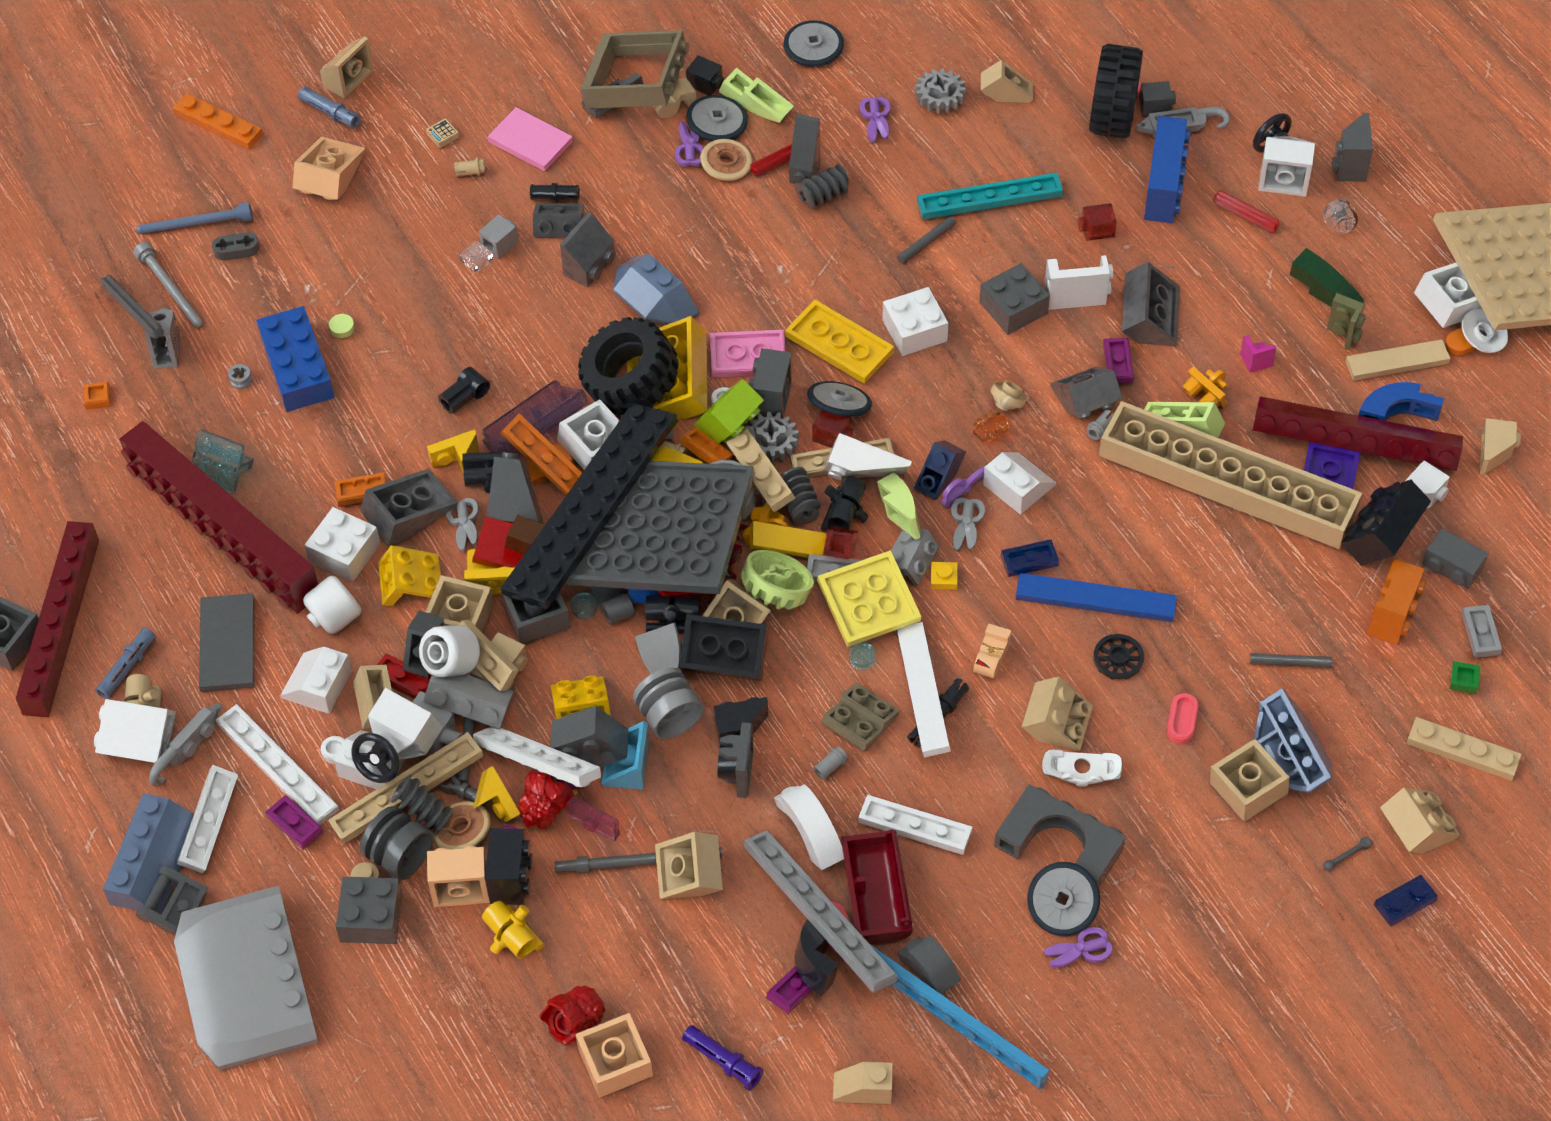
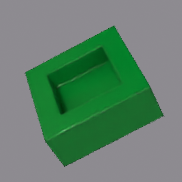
M1453 661L1449 689L1476 694L1479 685L1480 666Z

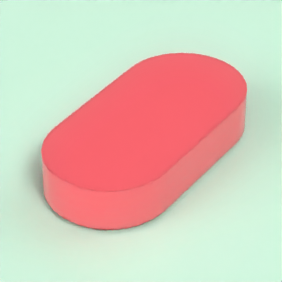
M1178 694L1171 703L1167 736L1172 742L1177 744L1188 743L1194 735L1199 704L1197 699L1191 694Z

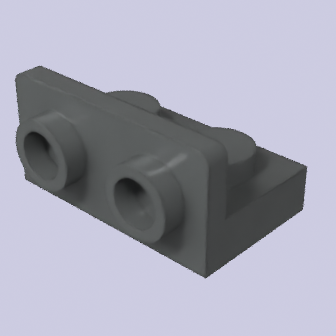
M536 203L533 212L534 236L566 238L583 219L584 204Z

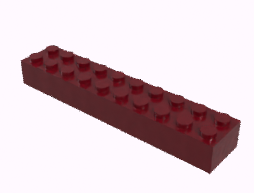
M141 421L119 438L122 446L121 454L127 461L126 468L133 477H140L148 490L151 492L155 490L159 494L160 499L167 506L171 504L183 520L188 519L192 522L195 530L201 535H207L215 548L218 550L222 548L226 552L227 557L234 564L239 563L251 579L256 578L259 580L263 589L269 594L274 593L283 607L286 609L291 608L297 614L306 608L303 602L304 596L318 585L312 564L144 421Z

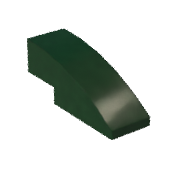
M1306 248L1292 262L1290 276L1309 286V294L1328 306L1332 307L1333 299L1337 293L1364 303V299L1335 268Z

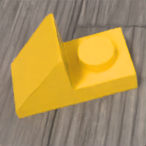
M475 429L427 446L432 468L445 466L457 460L463 474L462 454L476 453L479 449Z
M492 766L483 771L473 809L492 799L494 803L492 808L499 819L503 818L504 822L519 815L518 808L494 767Z

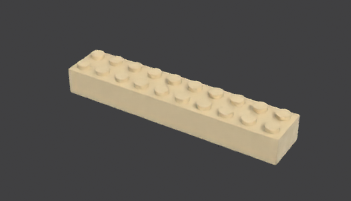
M1123 401L1120 402L1101 438L1100 457L1337 549H1340L1341 542L1346 537V531L1356 516L1362 493Z

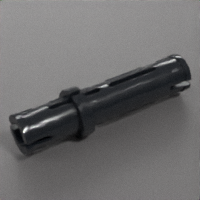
M959 678L954 680V683L944 694L939 695L943 718L956 709L957 702L969 691V686L966 683L960 687L963 680ZM916 726L907 735L910 743L916 739L914 746L920 748L921 743L920 738H917L919 733Z

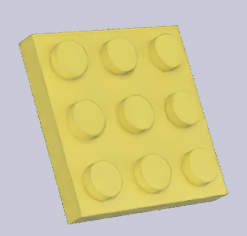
M891 550L817 577L819 586L847 647L921 621V614Z

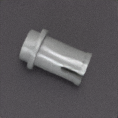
M1105 410L1095 422H1090L1087 427L1088 436L1093 440L1101 439L1114 413L1107 418L1111 411Z
M839 746L835 749L831 748L829 750L830 753L814 766V772L822 780H826L840 765L844 766L846 764L848 756Z

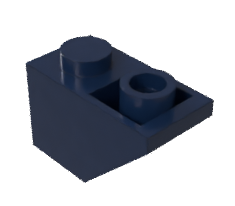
M945 440L934 442L914 489L937 500L957 474L966 451Z

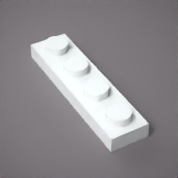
M215 765L211 766L177 861L178 865L201 874L205 872L238 774Z
M867 795L858 817V823L883 831L893 829L897 831V835L964 855L972 834V826Z

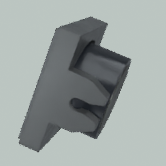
M742 722L740 735H727L720 738L718 779L736 784L737 797L746 798L749 792L754 753L753 725L751 723Z

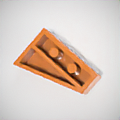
M1397 559L1393 560L1384 587L1381 589L1379 600L1376 601L1367 635L1396 645L1401 635L1406 637L1411 621L1407 620L1408 615L1414 616L1419 603L1418 600H1415L1416 594L1422 595L1427 581L1422 579L1424 568Z

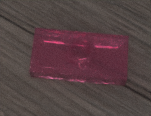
M572 796L567 802L569 817L580 822L588 831H596L616 841L620 835L617 819L575 796Z

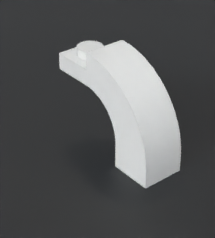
M805 784L800 787H788L781 794L774 797L777 807L791 818L800 832L811 862L823 870L844 859L842 845L827 813L813 792Z

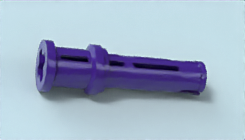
M690 1025L685 1030L682 1040L723 1067L725 1075L728 1077L733 1076L742 1082L744 1088L748 1091H751L759 1083L764 1073L763 1068L760 1066L755 1067L747 1062L741 1053L733 1054L694 1025Z

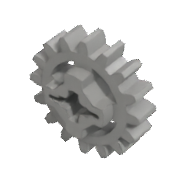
M941 68L940 72L932 69V74L924 72L923 78L918 77L917 84H915L916 101H920L921 107L927 105V111L929 112L932 109H936V112L940 113L941 109H944L946 113H949L950 107L956 110L958 109V104H963V99L966 96L965 81H960L961 75L959 74L953 76V70L945 73L944 68Z
M767 412V417L758 414L757 421L754 419L749 420L750 426H745V429L749 430L772 463H775V458L778 457L784 461L785 454L793 455V449L798 447L799 432L796 430V423H790L789 416L782 419L780 412L776 416H772L771 412Z

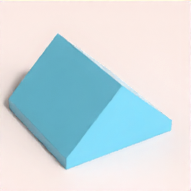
M642 721L628 728L627 758L618 760L613 764L604 765L601 785L614 788L644 789L650 745L647 722Z

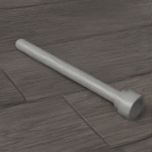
M149 242L138 244L133 251L138 261L148 264L194 327H201L203 321L155 259V249Z

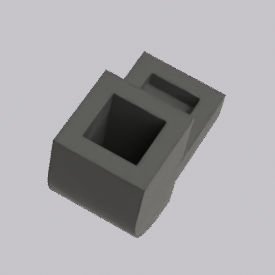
M930 935L925 939L918 937L909 941L904 948L897 952L902 962L916 969L921 981L940 994L961 980L949 955Z

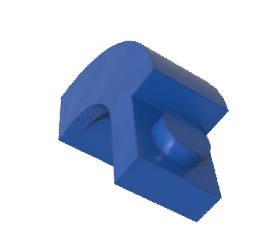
M1392 383L1373 391L1364 400L1358 416L1386 421L1394 415L1412 414L1438 421L1444 398L1419 392L1421 384Z

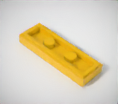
M753 521L750 524V548L772 550L809 558V554L826 556V533Z

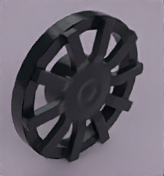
M1112 634L1102 638L1097 643L1094 649L1093 660L1100 673L1113 680H1126L1137 674L1142 668L1144 652L1141 645L1132 637L1124 634ZM1120 640L1121 645H1115L1113 641ZM1109 642L1111 648L1108 650L1102 646ZM1127 642L1133 645V647L1128 649L1125 647V643ZM1099 650L1108 656H1098ZM1135 650L1138 651L1139 656H1130V653ZM1129 660L1139 661V663L1137 666H1135L1132 663H1130ZM1100 661H1109L1104 666L1100 663ZM1110 666H1114L1112 672L1107 670ZM1125 666H1128L1132 670L1127 672ZM1121 668L1122 673H1116L1117 669Z

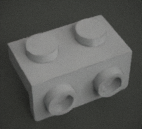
M902 529L891 552L902 576H908L913 585H919L939 546L928 529H920V538L917 540Z

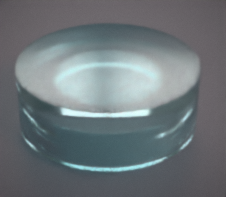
M580 592L572 597L570 604L574 616L580 619H587L596 613L597 600L593 594Z
M866 642L853 645L849 650L850 664L860 670L870 668L875 662L874 647Z

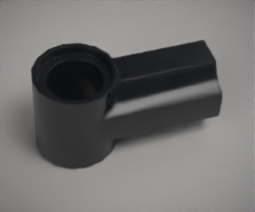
M471 366L467 367L459 374L457 382L438 396L439 402L447 412L454 413L473 397L480 399L486 395L491 383Z

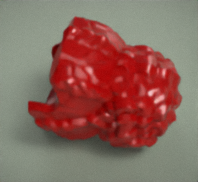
M532 770L525 778V793L522 795L518 807L519 816L523 819L527 828L537 827L539 829H546L556 820L557 814L560 813L561 809L569 806L575 794L567 783L555 782L552 779V775Z
M586 985L582 987L576 986L566 994H559L549 999L548 1005L540 1013L539 1018L546 1022L549 1033L557 1042L564 1045H572L577 1042L575 1034L587 1028L590 1029L601 1022L605 1006L595 989Z

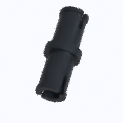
M558 183L530 185L531 200L551 199L552 202H558V200H579L580 197L579 185H558Z

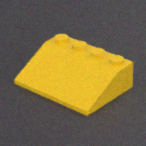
M692 316L659 328L675 348L679 367L676 370L678 372L676 380L672 381L673 387L670 392H666L663 395L664 399L660 403L658 401L654 403L653 408L676 414L678 420L688 419L705 413L708 410L706 331ZM642 356L627 361V373L638 364Z

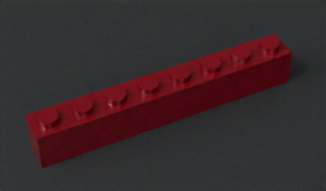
M1262 396L1259 397L1252 430L1418 464L1426 461L1434 467L1457 471L1463 447V436Z
M67 521L15 698L22 715L49 718L99 543L93 523Z

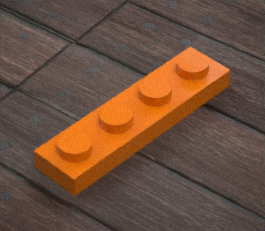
M188 93L173 107L175 115L248 150L263 136L262 128Z
M520 413L500 432L565 495L568 494L582 474Z

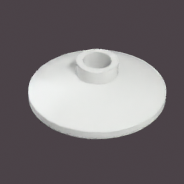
M1473 309L1464 316L1462 331L1467 341L1474 348L1485 353H1496L1505 347L1508 341L1507 329L1495 331L1483 309Z

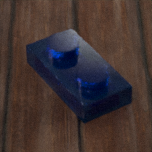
M1051 539L1001 550V558L1008 577L1059 565V559Z
M1419 875L1376 899L1374 906L1391 927L1434 903L1438 895L1423 876Z

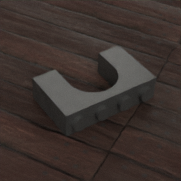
M1029 784L996 832L994 847L1018 860L1033 837L1040 831L1048 828L1068 830L1078 837L1084 849L1075 864L1085 868L1094 877L1098 887H1100L1124 850L1126 836L1117 828L1102 824L1093 815L1084 814L1076 810L1069 802L1060 801L1052 797L1043 788H1036Z

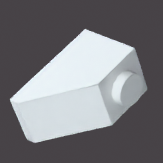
M1423 461L1405 480L1412 479L1431 500L1427 508H1431L1437 500L1441 502L1449 492L1447 485L1450 477L1426 461Z

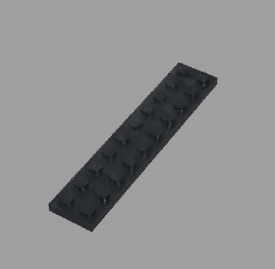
M632 402L500 589L503 595L548 609L678 422L676 414Z

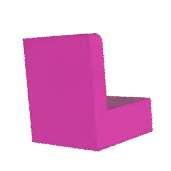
M1249 335L1244 336L1240 355L1249 372L1272 367L1276 347L1274 345L1266 346L1264 341L1253 344Z

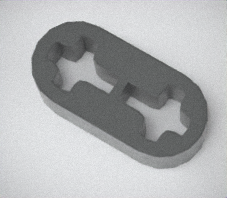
M246 232L218 237L213 241L212 248L217 259L232 260L254 256L258 253L260 245L254 233Z

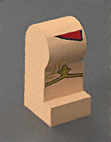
M988 624L974 664V673L993 679L996 677L1010 646L1011 630Z

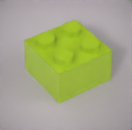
M741 379L725 391L693 425L717 443L723 441L726 444L727 441L732 437H736L744 429L743 425L749 420L751 421L761 411L758 406L764 400L744 379Z

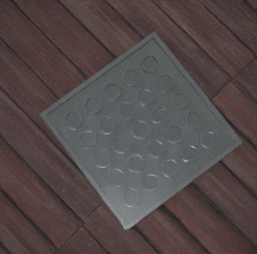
M650 461L568 578L567 584L720 594L755 475L754 467L746 465Z

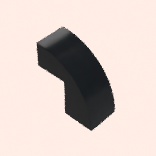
M807 919L802 927L795 950V965L802 980L814 992L822 996L833 985L839 964L824 955L829 943Z

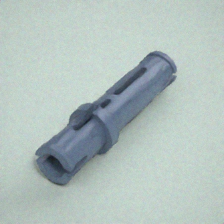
M307 86L299 90V100L328 114L332 120L340 121L352 129L359 125L360 115L348 110L344 104L333 102Z
M142 628L133 642L124 647L122 656L110 669L98 687L95 688V692L104 699L111 697L133 666L144 658L143 653L156 639L155 634L147 628Z

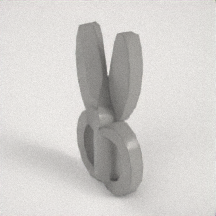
M961 497L956 499L951 507L952 518L960 523L954 532V551L960 549L965 536L968 549H974L977 541L975 525L980 523L985 515V507L980 500H968ZM963 504V513L960 516L957 513V507ZM975 506L979 510V515L977 517L972 518L973 508Z
M472 498L457 501V506L446 513L449 523L453 526H458L456 543L461 552L465 550L467 536L473 546H476L478 543V532L473 521L479 516L480 509L478 503ZM468 505L473 507L471 515H468ZM457 508L458 518L454 519L452 513Z

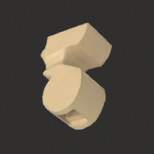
M686 77L678 79L675 82L673 95L670 96L667 106L652 107L660 118H669L677 113L682 100H684L688 107L697 100L696 91Z

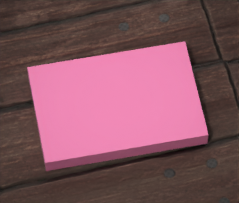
M515 107L489 134L488 142L545 172L573 143V136Z
M784 330L710 333L712 378L755 376V373H753L754 359L759 358L761 348L785 351Z

